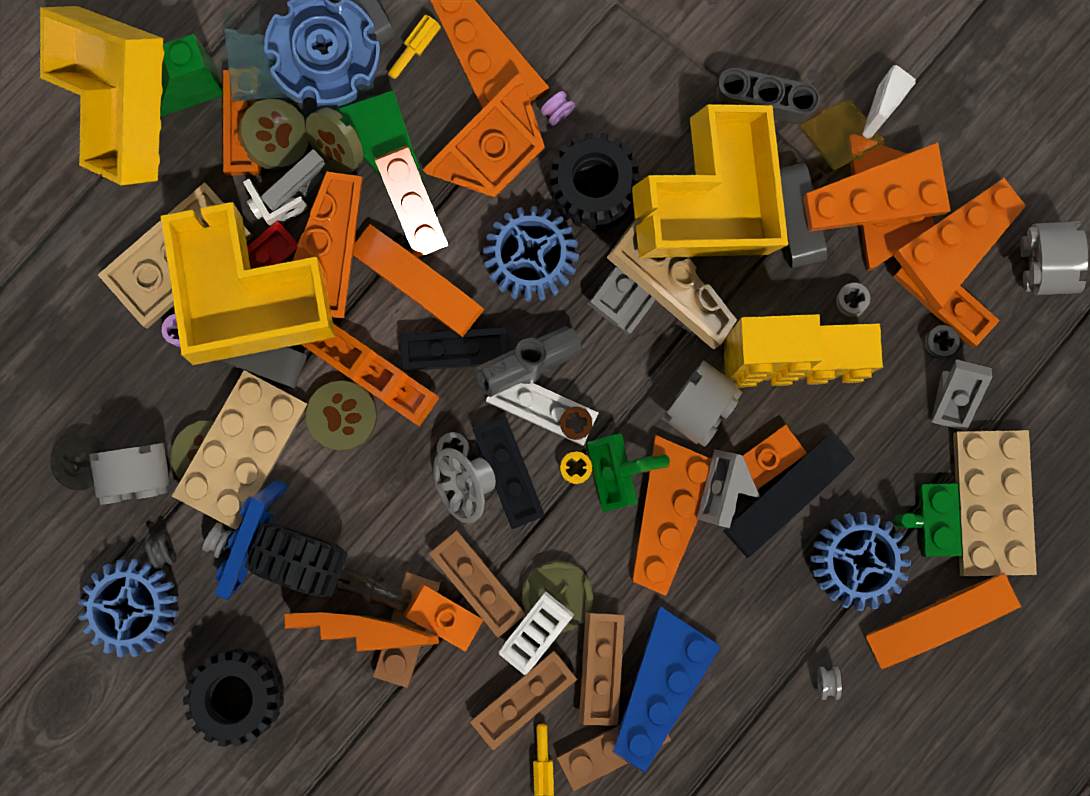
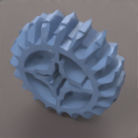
M536 206L531 207V216H524L522 207L517 208V219H513L512 215L508 212L505 213L506 226L497 221L493 224L495 231L499 235L488 233L486 236L487 241L495 246L483 248L484 255L494 257L484 262L486 269H496L490 274V280L496 282L503 278L499 285V290L505 292L512 286L511 298L513 299L518 298L520 291H525L526 302H531V292H538L539 300L544 301V289L547 288L553 296H556L558 288L555 282L567 287L569 280L563 273L574 275L576 272V268L567 262L579 260L578 253L569 251L578 246L577 239H566L572 234V228L568 226L559 230L562 226L563 218L558 216L552 222L549 221L551 218V210L546 209L542 217L537 216ZM539 229L551 236L547 237L545 235L539 239H533L522 230ZM513 235L519 248L510 257L511 260L503 264V248ZM524 244L527 248H533V251L535 248L538 249V264L535 260L530 261V258L528 260L524 259ZM558 244L561 252L560 260L556 268L549 273L544 258L551 252V248ZM529 269L540 279L523 280L511 273Z
M858 512L856 521H854L850 513L843 514L844 526L837 519L831 520L830 525L834 533L827 529H821L819 533L827 540L826 543L818 541L813 543L814 548L822 550L821 556L814 555L810 557L811 562L821 563L822 568L812 571L813 576H825L826 578L819 583V589L826 590L832 586L833 588L828 595V599L835 601L842 594L841 606L848 608L854 599V607L859 611H863L865 601H867L871 609H877L879 604L877 596L884 603H890L891 596L887 590L889 589L894 593L900 594L902 589L895 583L896 579L907 581L909 577L906 573L900 572V567L911 566L910 560L901 559L900 554L909 551V547L907 545L897 547L896 545L902 539V533L896 532L889 535L893 527L890 521L883 523L879 528L880 516L876 514L871 516L868 524L865 512ZM858 530L864 531L863 538L858 539L853 549L837 547L840 540L847 534ZM875 537L885 549L887 565L878 560L875 555ZM864 553L865 556L863 558H867V563L875 567L866 566L856 569L858 564H854V559L845 555L855 556ZM833 557L843 562L846 566V586L835 573ZM869 573L883 575V578L874 587L865 591H856L858 584L863 583L864 578Z
M125 559L117 560L115 567L111 564L104 565V575L93 573L91 578L96 586L85 585L82 589L90 596L88 599H80L78 602L80 606L87 607L86 613L79 614V620L89 621V625L84 627L82 632L84 634L95 632L91 644L96 646L104 642V653L108 654L116 650L117 657L122 658L127 655L128 651L132 657L140 656L142 649L146 652L153 651L155 649L154 641L159 644L164 643L166 637L161 630L172 631L174 629V625L167 621V618L177 617L179 614L177 610L170 609V603L177 602L178 596H168L167 591L174 587L173 582L161 584L166 573L158 571L153 574L154 566L152 563H146L142 567L140 559H132L129 565ZM126 578L125 586L121 587L117 598L112 600L105 599L113 585ZM140 582L150 591L154 604L144 600L142 596L143 587L139 586ZM128 603V605L142 609V611L129 613L123 607H116L115 605ZM104 612L113 616L115 630H118V633L109 626ZM152 616V621L147 629L139 636L131 638L132 630L136 629L138 620L141 617Z

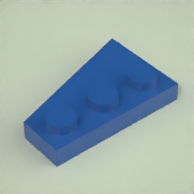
M275 480L255 496H249L244 502L240 511V516L244 518L240 529L237 528L233 532L227 546L231 549L228 560L222 562L215 577L219 581L215 595L228 600L241 588L249 571L245 564L261 523L272 522L274 514L269 512L270 507L277 498L284 496L288 488L287 484Z

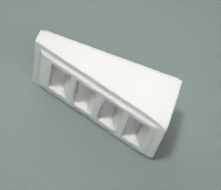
M897 65L892 66L878 85L862 134L867 139L877 132L916 83L915 78Z
M545 592L498 651L499 655L521 673L527 675L574 614ZM542 608L559 621L558 624L555 625L539 611ZM534 620L550 634L547 636L533 625L531 621ZM525 632L537 643H539L540 646L537 647L536 645H534L525 636H523L522 633Z

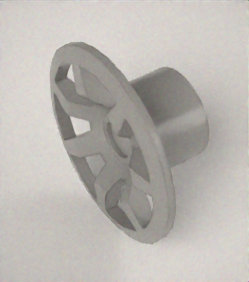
M453 448L441 450L436 455L433 465L434 481L438 494L445 507L456 519L463 523H474L483 514L484 494L491 492L495 488L494 472L489 463L482 458L469 461L461 452ZM445 456H449V465L443 460ZM440 472L443 475L449 476L450 481L441 483ZM444 491H454L455 494L450 501L447 499ZM462 501H463L462 509H463L465 515L461 514V513L458 511V509H459V507H460ZM472 502H475V503H476L475 512H474V509H473Z

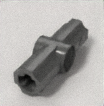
M564 326L538 339H522L514 350L475 368L474 374L479 388L484 395L487 394L489 397H492L520 383L531 384L536 382L543 372L581 354L582 347L579 336L573 328L570 329Z

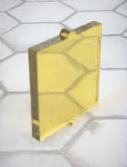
M851 99L829 110L823 109L822 114L801 124L802 132L834 171L855 159L862 160L863 155L884 144V139L878 132L868 139L862 135L867 118Z

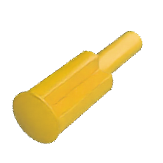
M428 15L423 16L403 44L407 48L388 71V75L391 78L396 79L415 53L418 56L423 53L441 29L437 21Z
M542 723L536 726L537 760L533 761L534 796H554L553 760H548L547 725Z

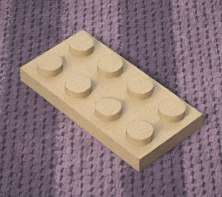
M204 182L168 214L194 210L204 223V228L210 226L202 217L200 208L224 203ZM161 220L98 274L102 281L146 329L174 306ZM244 226L246 242H248L253 235Z
M244 370L172 497L235 530L239 529L244 519L240 516L244 502L249 496L253 497L261 491L308 404Z
M1029 430L954 432L955 483L958 484L962 547V556H959L960 576H997L1004 572L1006 575H1037Z

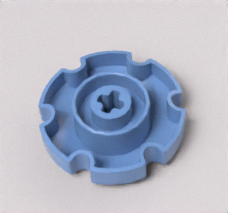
M329 0L288 1L289 14L286 16L275 14L267 27L264 39L266 59L276 62L270 68L273 81L283 93L298 103H302L307 97H312L316 100L317 108H334L352 102L357 98L355 87L359 84L370 86L378 69L379 42L368 38L374 32V24L362 8L351 0H341L339 3H332ZM323 46L328 53L321 55L317 47Z

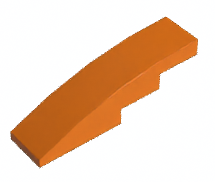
M371 224L355 242L353 257L376 272L383 280L402 292L412 302L461 337L466 334L484 311V308Z
M334 324L335 338L301 344L419 427L439 400L436 394Z
M1004 572L938 599L936 603L902 616L901 620L869 632L865 637L881 669H885L988 624L1020 608L1021 604Z
M324 612L284 614L285 629L320 627L321 640L356 638L357 651L439 644L438 636L406 624L371 616Z

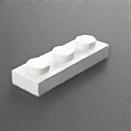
M520 383L492 397L488 396L486 399L487 403L564 438L567 437L560 428V419L567 409L571 407L586 409L592 417V426L598 415V412L534 383ZM578 414L570 415L571 421L566 420V427L573 428L575 433L583 432L581 427L587 426L586 419H579ZM588 435L581 440H569L584 446Z

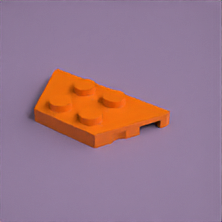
M518 73L439 152L423 171L428 175L496 198L545 149L523 77Z
M851 136L847 140L852 175L907 154L856 136ZM933 216L860 225L867 271L875 269L891 258L900 248L933 227Z

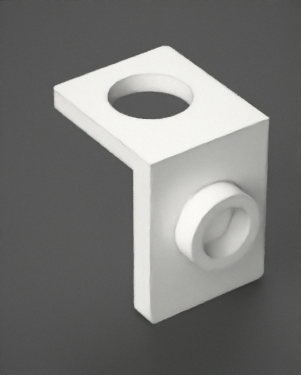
M247 179L243 182L252 197L247 201L250 209L257 219L263 217L269 226H272L277 220L283 225L309 209L300 196L271 213L268 206L260 198L261 194L252 181Z

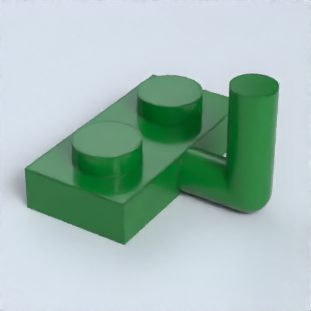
M622 433L587 442L603 512L638 504L631 475L667 468L670 464V459L666 454L628 461Z
M958 484L918 485L920 514H898L893 519L894 525L897 528H921L922 557L962 556Z

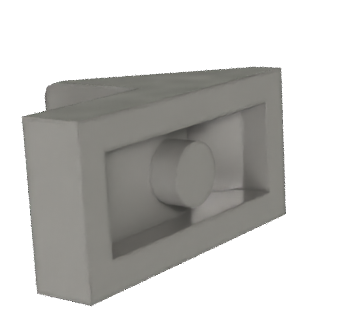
M956 359L951 371H943L941 374L931 418L932 423L967 431L993 377L992 368Z
M714 449L697 519L730 528L738 494L741 493L756 498L760 497L743 456Z

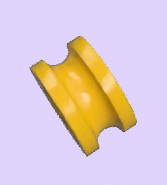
M570 452L561 461V475L569 483H583L591 475V460L582 452ZM572 459L577 462L582 459L586 464L582 469L586 470V473L582 477L578 474L572 477L569 476L566 472L567 469H570L569 466H566L569 460Z

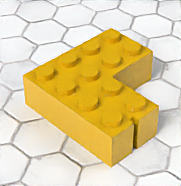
M79 6L40 7V78L80 95L79 166L96 174H102V177L121 186L158 181V167L160 164L159 134L161 131L160 108L163 93L161 83L162 61L164 59L163 38Z
M706 105L690 118L696 175H648L632 187L635 219H642V222L636 226L639 258L769 255L788 246L772 105Z
M233 202L200 208L202 217L210 226L204 228V223L194 210L161 216L181 355L192 365L335 338L324 269L317 257L251 269L243 218Z
M820 314L741 317L724 340L725 376L738 384L739 388L755 387L757 383L764 380H771V386L792 385L793 381H798L799 379H806L807 385L827 384L828 380L842 377V383L864 382V379L872 378V373L883 368L880 324L820 326Z

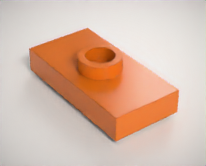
M784 425L742 456L758 490L805 456L807 452L788 426Z
M420 584L403 614L404 617L465 652L484 621L423 584Z

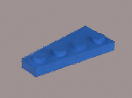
M661 606L657 608L654 624L644 649L642 662L636 674L629 703L626 706L612 750L614 754L642 773L647 771L721 646Z

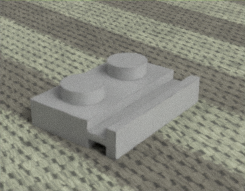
M313 149L260 198L274 212L300 196L303 199L323 181L326 171L330 172V170L324 163V160Z
M615 266L587 304L614 326L617 325L622 329L623 333L629 335L652 306L655 299Z

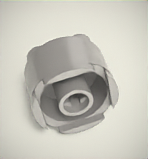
M1080 221L1032 224L1028 228L1027 236L1021 237L1022 258L1028 257L1029 271L1023 272V288L1025 292H1032L1034 295L1083 292L1086 281H1079L1080 271H1088V246L1085 230H1077L1081 225Z
M703 360L679 391L673 405L668 407L661 419L695 444L700 443L705 447L717 431L716 428L722 420L719 418L720 415L725 419L728 418L738 404L742 391L738 389V384Z
M164 443L89 454L96 498H99L100 505L132 499L133 492L136 494V499L168 493L167 486H170Z

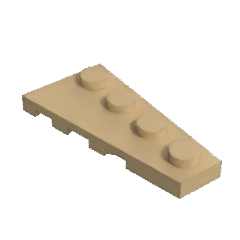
M634 219L609 253L607 259L712 349L719 347L737 319L710 284L704 285L695 271L697 267L689 257L686 259L684 257L639 258L636 226L642 222V219Z

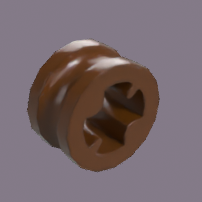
M582 407L567 409L560 419L562 433L572 440L585 438L592 428L590 413ZM578 414L579 419H586L587 426L581 427L583 432L575 433L573 428L566 427V420L571 421L570 415Z

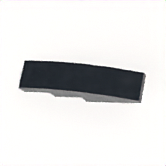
M830 432L774 484L769 486L759 496L760 498L753 501L731 523L730 528H725L723 532L745 557L749 558L855 460V457Z

